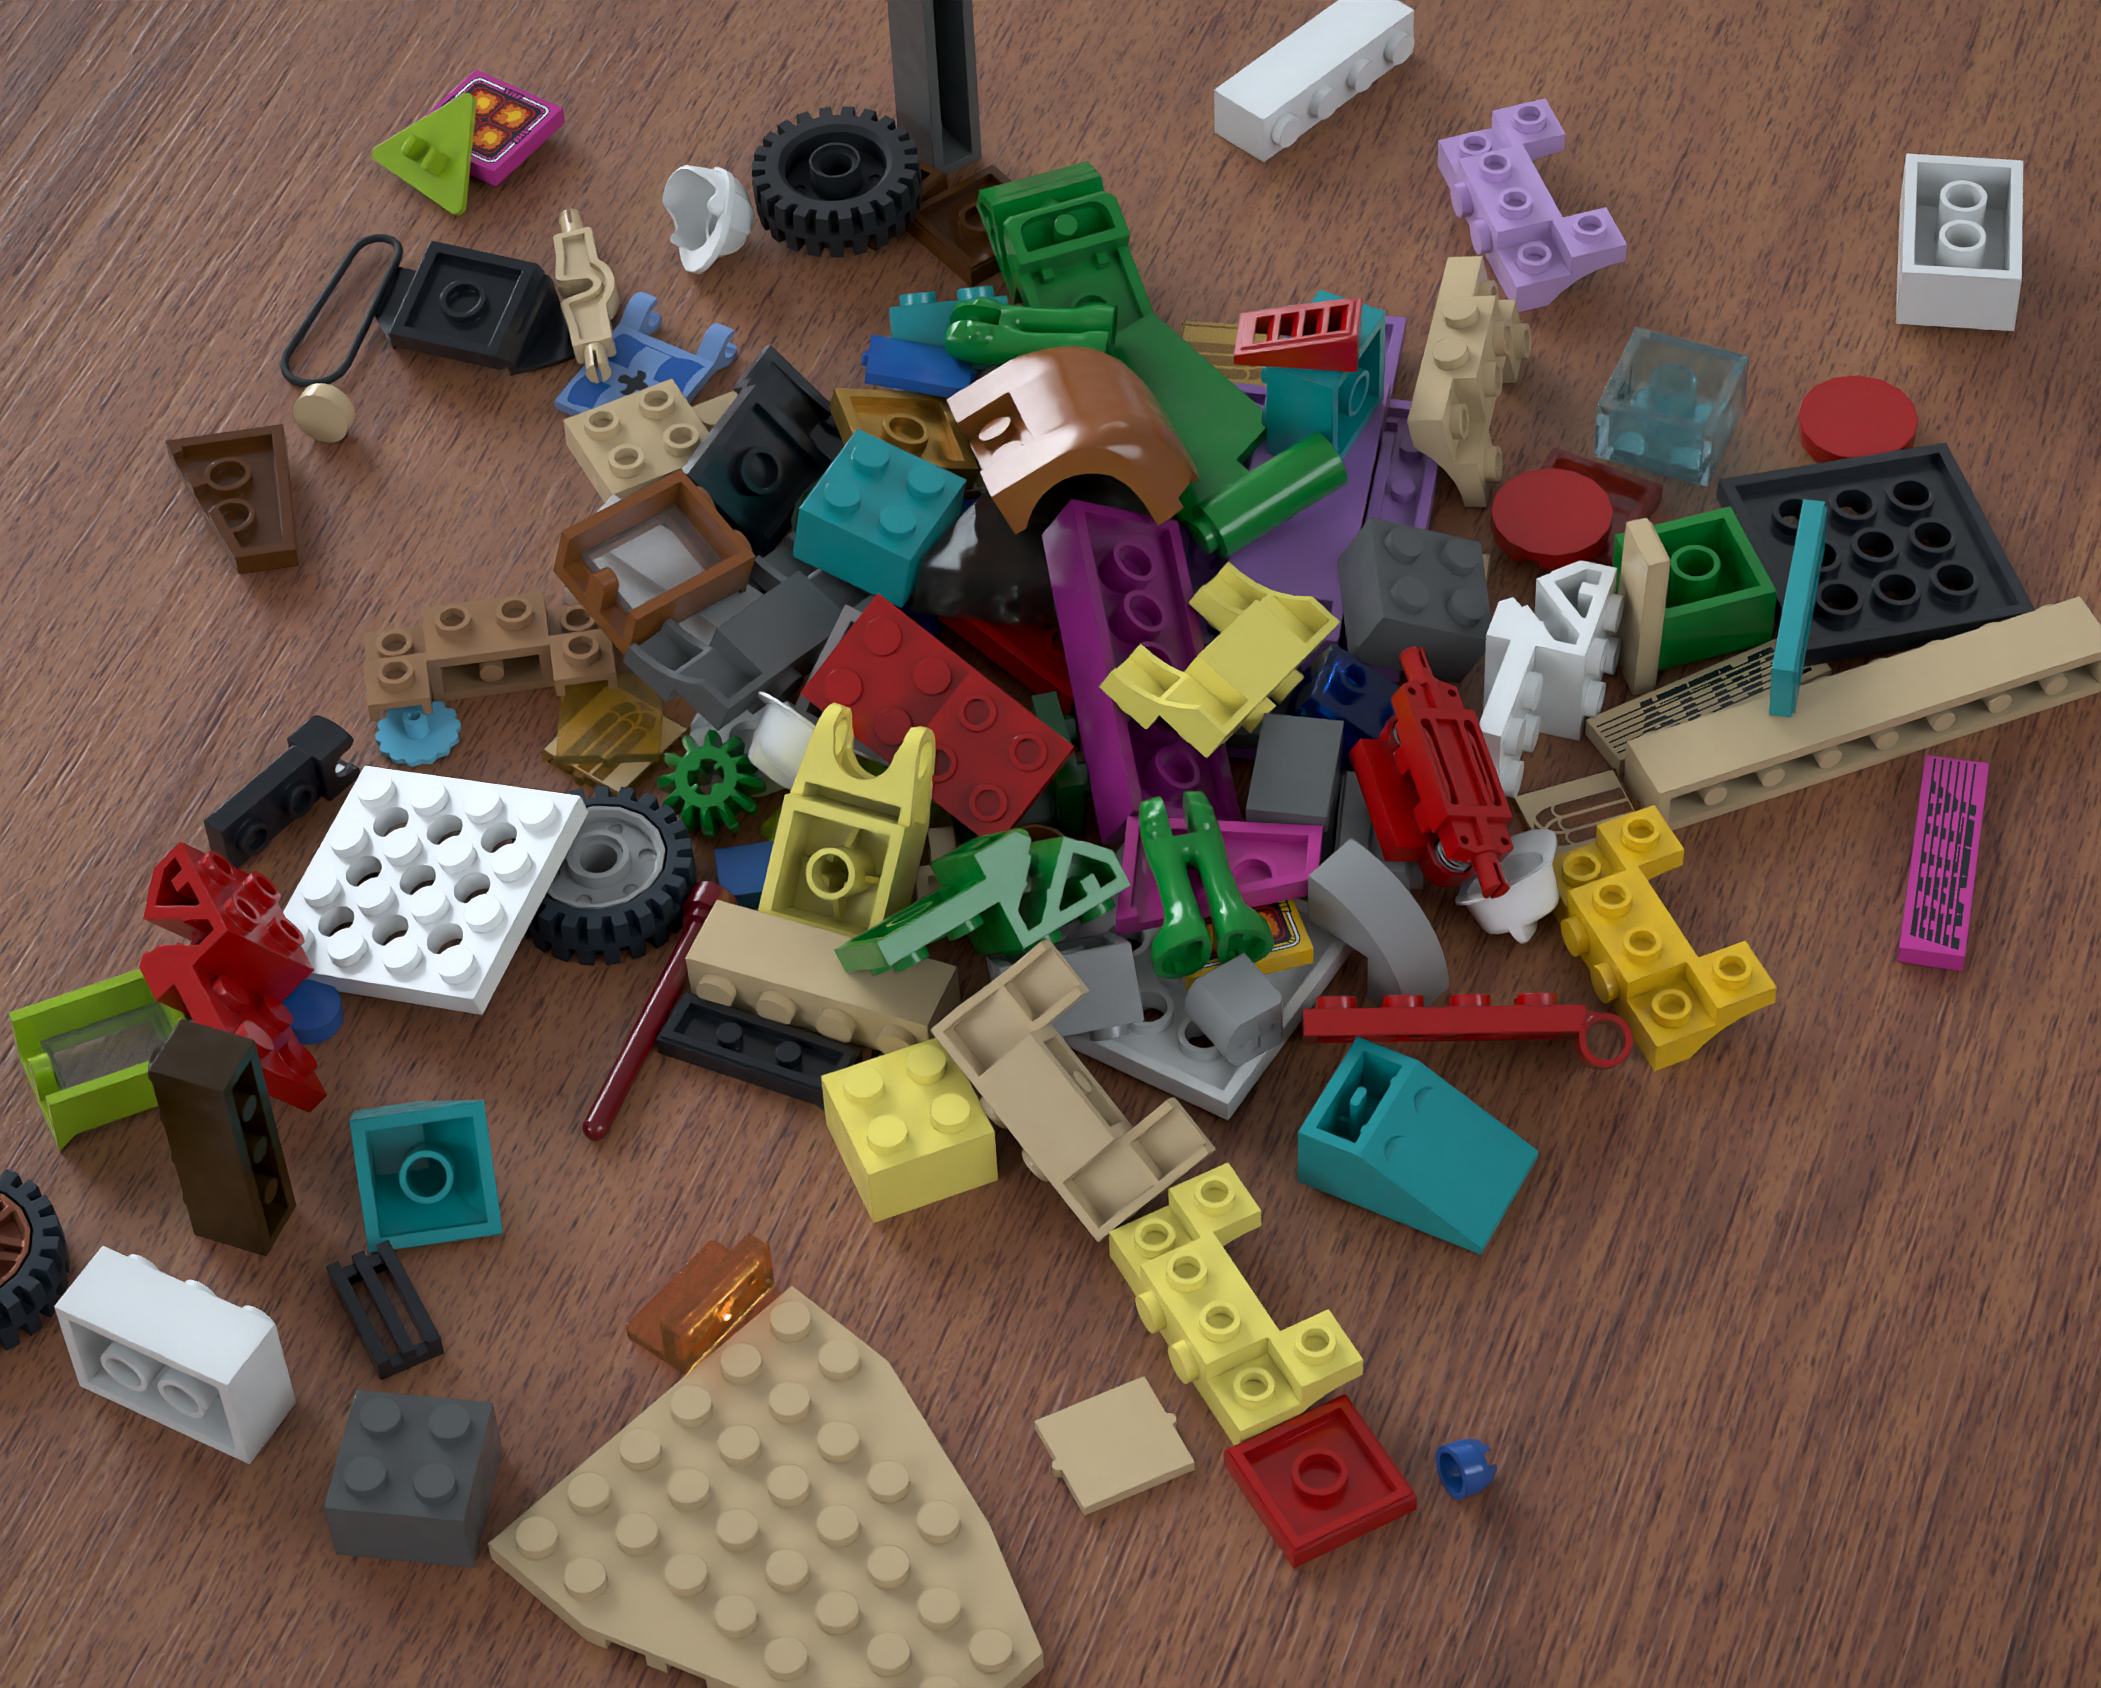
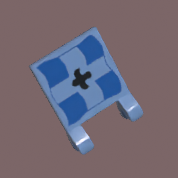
M636 292L630 299L620 323L613 330L617 353L614 356L608 357L611 368L610 378L603 382L600 369L597 368L599 383L591 382L586 376V366L584 365L554 400L555 408L574 416L669 379H673L690 404L717 370L730 365L737 357V346L729 342L734 337V330L719 323L712 324L706 331L696 355L649 336L661 325V315L652 310L658 304V300L655 296L648 293Z

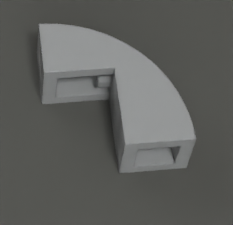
M1350 838L1308 875V918L1368 957V1000L1381 1008L1383 996L1423 995L1424 1007H1428L1449 988V975L1444 953L1429 920L1402 882L1365 847Z

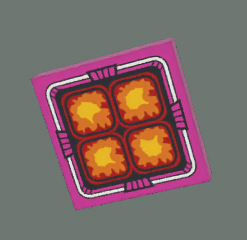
M474 70L424 116L426 117L463 93H470L475 96L477 104L470 175L494 186L499 185L565 123L562 107L479 70Z

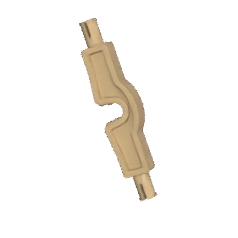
M570 209L572 223H570L567 211L564 210L559 216L562 233L553 236L556 252L555 278L561 297L566 298L560 303L570 333L577 362L579 364L585 363L588 380L599 383L597 368H599L603 382H605L611 376L608 357L614 356L617 353L611 320L619 308V293L612 270L606 263L599 260L592 228L583 226V215L580 211Z

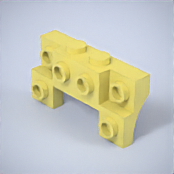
M1230 562L1226 563L1219 573L1206 585L1204 584L1188 602L1206 619L1210 626L1221 633L1197 655L1184 672L1169 666L1140 644L1130 657L1117 669L1112 670L1099 686L1125 713L1134 718L1143 728L1147 730L1161 716L1186 742L1194 746L1206 758L1222 743L1224 744L1241 726L1251 734L1263 722L1264 713L1270 714L1276 707L1269 699L1270 697L1280 705L1304 679V676L1297 668L1326 640L1340 623L1314 597L1293 596L1271 590L1241 573Z
M1229 1163L1169 1188L1168 1206L1109 1231L1110 1257L1136 1295V1307L1142 1322L1150 1333L1154 1334L1158 1331L1161 1333L1169 1345V1358L1177 1376L1184 1384L1193 1382L1233 1445L1302 1414L1308 1407L1329 1392L1363 1375V1358L1329 1309L1279 1331L1223 1248V1246L1234 1239L1261 1226L1260 1208Z

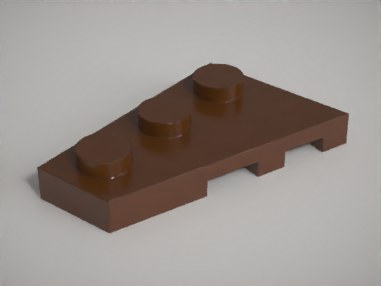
M283 424L165 441L170 460L238 574L299 566L287 440Z

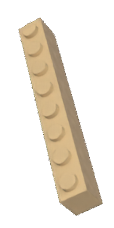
M2079 596L2057 604H2047L2035 611L2001 622H1991L1979 629L1951 638L1934 640L1922 647L1888 658H1878L1866 665L1832 676L1816 678L1810 683L1800 685L1796 711L1792 713L1791 717L1769 715L1770 694H1766L1756 698L1754 701L1719 712L1706 713L1697 719L1660 731H1650L1638 738L1627 741L1623 783L1640 810L1655 805L1673 831L2101 692V625Z

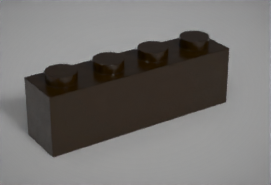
M180 1018L167 1041L159 1043L154 1049L148 1065V1077L153 1085L160 1110V1120L164 1124L171 1149V1159L176 1167L183 1192V1202L187 1206L194 1235L266 1257L294 1211L296 1202L255 1040Z

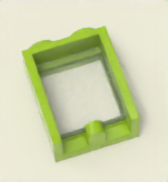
M140 969L8 1012L19 1061L59 1152L78 1133L158 1106L152 1082L148 1077V1065L151 1055L159 1043L167 1041L180 1018L188 1021L193 1019L185 1013L157 1002Z

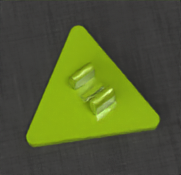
M463 93L372 150V158L456 216H461L466 211L477 104L476 97L470 93Z

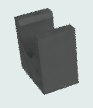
M1264 713L1246 805V822L1322 826L1321 864L1334 853L1343 775L1344 721ZM1308 896L1299 897V899H1308Z

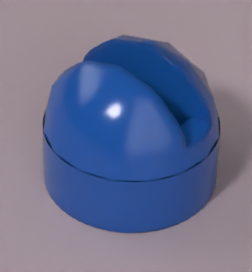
M1459 1439L1442 1445L1437 1449L1436 1468L1445 1490L1454 1499L1461 1500L1480 1493L1494 1479L1497 1465H1488L1483 1454L1491 1451L1488 1445L1477 1439Z

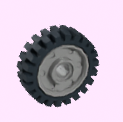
M595 786V795L592 798L585 797L583 788L569 791L570 795L581 797L588 810V814L524 936L526 939L532 937L535 947L544 953L553 948L555 958L568 962L573 953L577 952L580 965L594 966L596 954H604L606 965L621 963L619 952L628 950L633 960L645 956L646 941L658 949L668 942L667 930L677 934L683 927L682 905L692 886L697 883L694 853L687 828L682 819L677 821L676 813L669 805L665 804L659 808L657 797L645 793L637 802L635 789L621 787L617 797H611L609 786Z

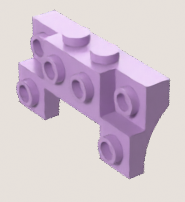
M1546 98L1493 110L1492 128L1438 140V167L1450 188L1454 211L1458 218L1465 217L1476 253L1478 255L1485 254L1508 300L1516 299L1518 312L1547 306L1561 292L1582 277L1606 266L1626 261L1627 243L1608 209L1605 207L1562 217L1532 162L1549 154L1565 151L1566 134Z

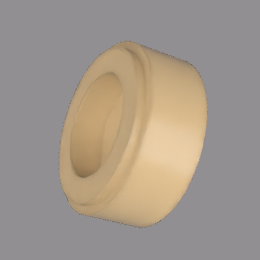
M315 383L305 388L293 408V415L300 429L309 437L327 443H334L343 439L356 418L355 408L349 397L340 389L324 383Z

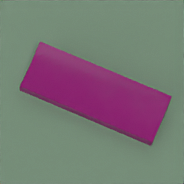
M1071 499L1043 532L1042 540L1102 845L1125 843L1127 817L1139 816L1141 802L1157 796L1162 798L1168 818L1185 819L1183 812L1184 791H1202L1213 807L1217 820L1242 822L1225 743H1222L1206 758L1194 746L1186 742L1161 716L1146 730L1099 688L1110 672L1115 668L1117 669L1128 659L1140 644L1157 658L1182 672L1205 649L1197 610L1188 603L1194 595L1178 521L1167 520L1158 526L1150 515Z

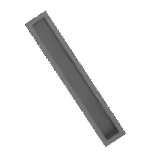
M887 0L897 128L903 126L909 132L910 140L914 139L920 161L948 175L982 158L972 0Z

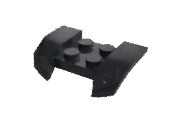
M765 345L733 387V390L738 394L682 467V470L696 486H700L708 492L716 510L733 530L740 531L746 537L755 558L759 555L764 558L775 550L792 527L791 517L797 500L811 484L824 475L844 447L829 408L830 402L771 345ZM665 524L661 525L663 528H665L666 530H668L669 532H671V531L665 526ZM751 577L749 578L748 585L763 595L767 593Z

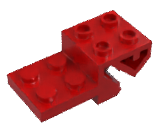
M879 593L873 598L800 692L802 696L823 712L832 703L851 708L854 736L889 764H891L895 753L901 747L911 727L922 726L933 730L936 743L934 775H932L933 788L931 799L978 836L1007 831L1016 827L1077 749Z
M180 841L154 867L143 919L191 940L190 945H184L180 942H177V945H157V948L151 950V952H143L139 969L157 1002L191 1016L195 1023L255 1040L268 1095L310 1113L328 1095L315 1073L318 1067L313 1055L299 1043L290 1026L293 1023V1017L282 1003L314 971L302 948L305 942L300 930L285 917L278 904L281 895L276 886L266 876L257 871L248 874L233 867L226 858L213 850L204 853Z

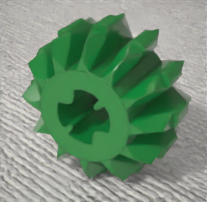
M711 729L705 735L704 744L699 747L692 736H684L682 742L687 753L683 757L675 753H665L664 761L675 773L664 774L657 778V786L662 792L669 794L661 805H669L676 815H679V820L682 819L688 833L701 825L702 833L707 839H715L719 832L720 822H724L732 833H739L741 823L735 816L740 811L749 816L758 815L760 810L758 805L748 796L766 791V782L762 777L754 775L758 768L750 762L749 753L744 754L745 743L740 737L735 735L723 744L720 734L716 730ZM718 774L723 783L713 784L711 794L705 795L700 786L710 785L712 775Z

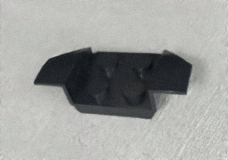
M431 240L417 271L402 267L397 268L375 314L378 324L394 350L396 347L498 370L508 366L511 376L557 365L576 358L553 280L534 262Z

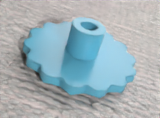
M442 701L432 702V714H423L422 705L388 710L386 718L378 722L379 732L375 734L376 743L380 745L381 755L390 757L394 764L405 763L412 768L419 764H433L438 758L448 756L450 748L459 743L458 733L462 729L460 721L457 720L456 711L453 708H446L445 703Z

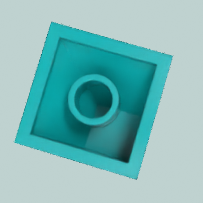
M484 1100L417 1101L353 1111L349 1122L368 1253L378 1252L376 1245L387 1240L390 1241L393 1249H401L503 1234Z

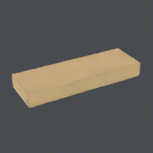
M1648 518L1626 522L1618 595L1625 596V603L1617 632H1614V637L1621 638L1618 666L1632 695L1654 691V686H1656L1671 562L1652 522H1649Z

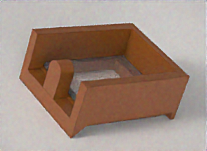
M679 469L563 530L553 571L622 655L625 656L629 646L634 643L638 646L658 633L664 622L669 618H672L676 623H680L737 591L740 594L745 592L755 555L746 537L740 531L733 530L718 513L708 492L704 488L696 486L685 472Z

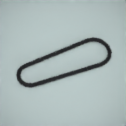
M372 234L358 240L350 248L282 354L280 360L281 372L290 383L303 388H307L315 383L331 384L343 377L351 367L401 262L403 248L401 242L395 237L387 234ZM375 242H385L393 246L395 250L393 259L341 366L328 376L317 379H303L295 376L290 371L288 365L291 355L357 253L363 247Z

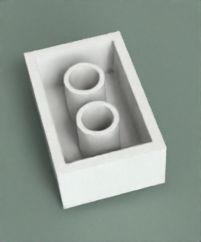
M1906 153L1899 214L1896 324L2014 331L2022 282L2023 160Z
M102 1246L54 1306L81 1387L245 1463L250 1464L296 1404L277 1327L267 1314L253 1306L241 1308L218 1298L208 1287L195 1280L183 1282L160 1272L153 1263L142 1256L131 1254L127 1257Z

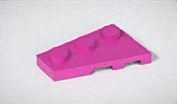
M1128 816L1122 869L1131 886L1120 891L1118 895L1116 913L1117 936L1161 927L1164 922V911L1160 894L1142 844L1139 816ZM1168 818L1173 836L1188 834L1185 819ZM1217 820L1222 832L1233 877L1243 900L1250 908L1308 896V875L1321 865L1322 826ZM1186 867L1200 913L1203 918L1209 917L1205 889L1200 875L1195 868Z

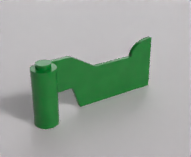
M1150 312L1117 332L1113 357L1121 360L1132 369L1154 393L1198 469L1199 480L1193 483L1190 482L1178 499L1184 508L1174 516L1190 530L1194 541L1205 554L1209 555L1214 552L1221 559H1226L1347 484V472L1339 454L1332 444L1318 432L1310 434L1249 472L1242 464L1267 438V427L1261 424L1263 409L1155 313Z

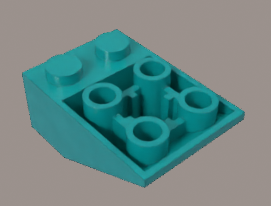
M1357 1037L1298 1131V1182L1482 1255L1538 1159L1539 1151L1419 1060Z

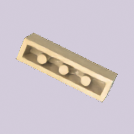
M716 900L685 957L691 993L699 998L735 1007L775 1022L819 1033L824 1037L842 1043L850 1042L882 1051L884 1054L935 1038L930 1030L961 1004L957 966L925 958L898 973H894L892 968L876 976H872L869 969L845 972L834 949L853 937Z

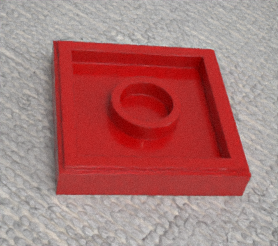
M1346 1393L1224 1450L1225 1467L1293 1569L1416 1510L1417 1495Z

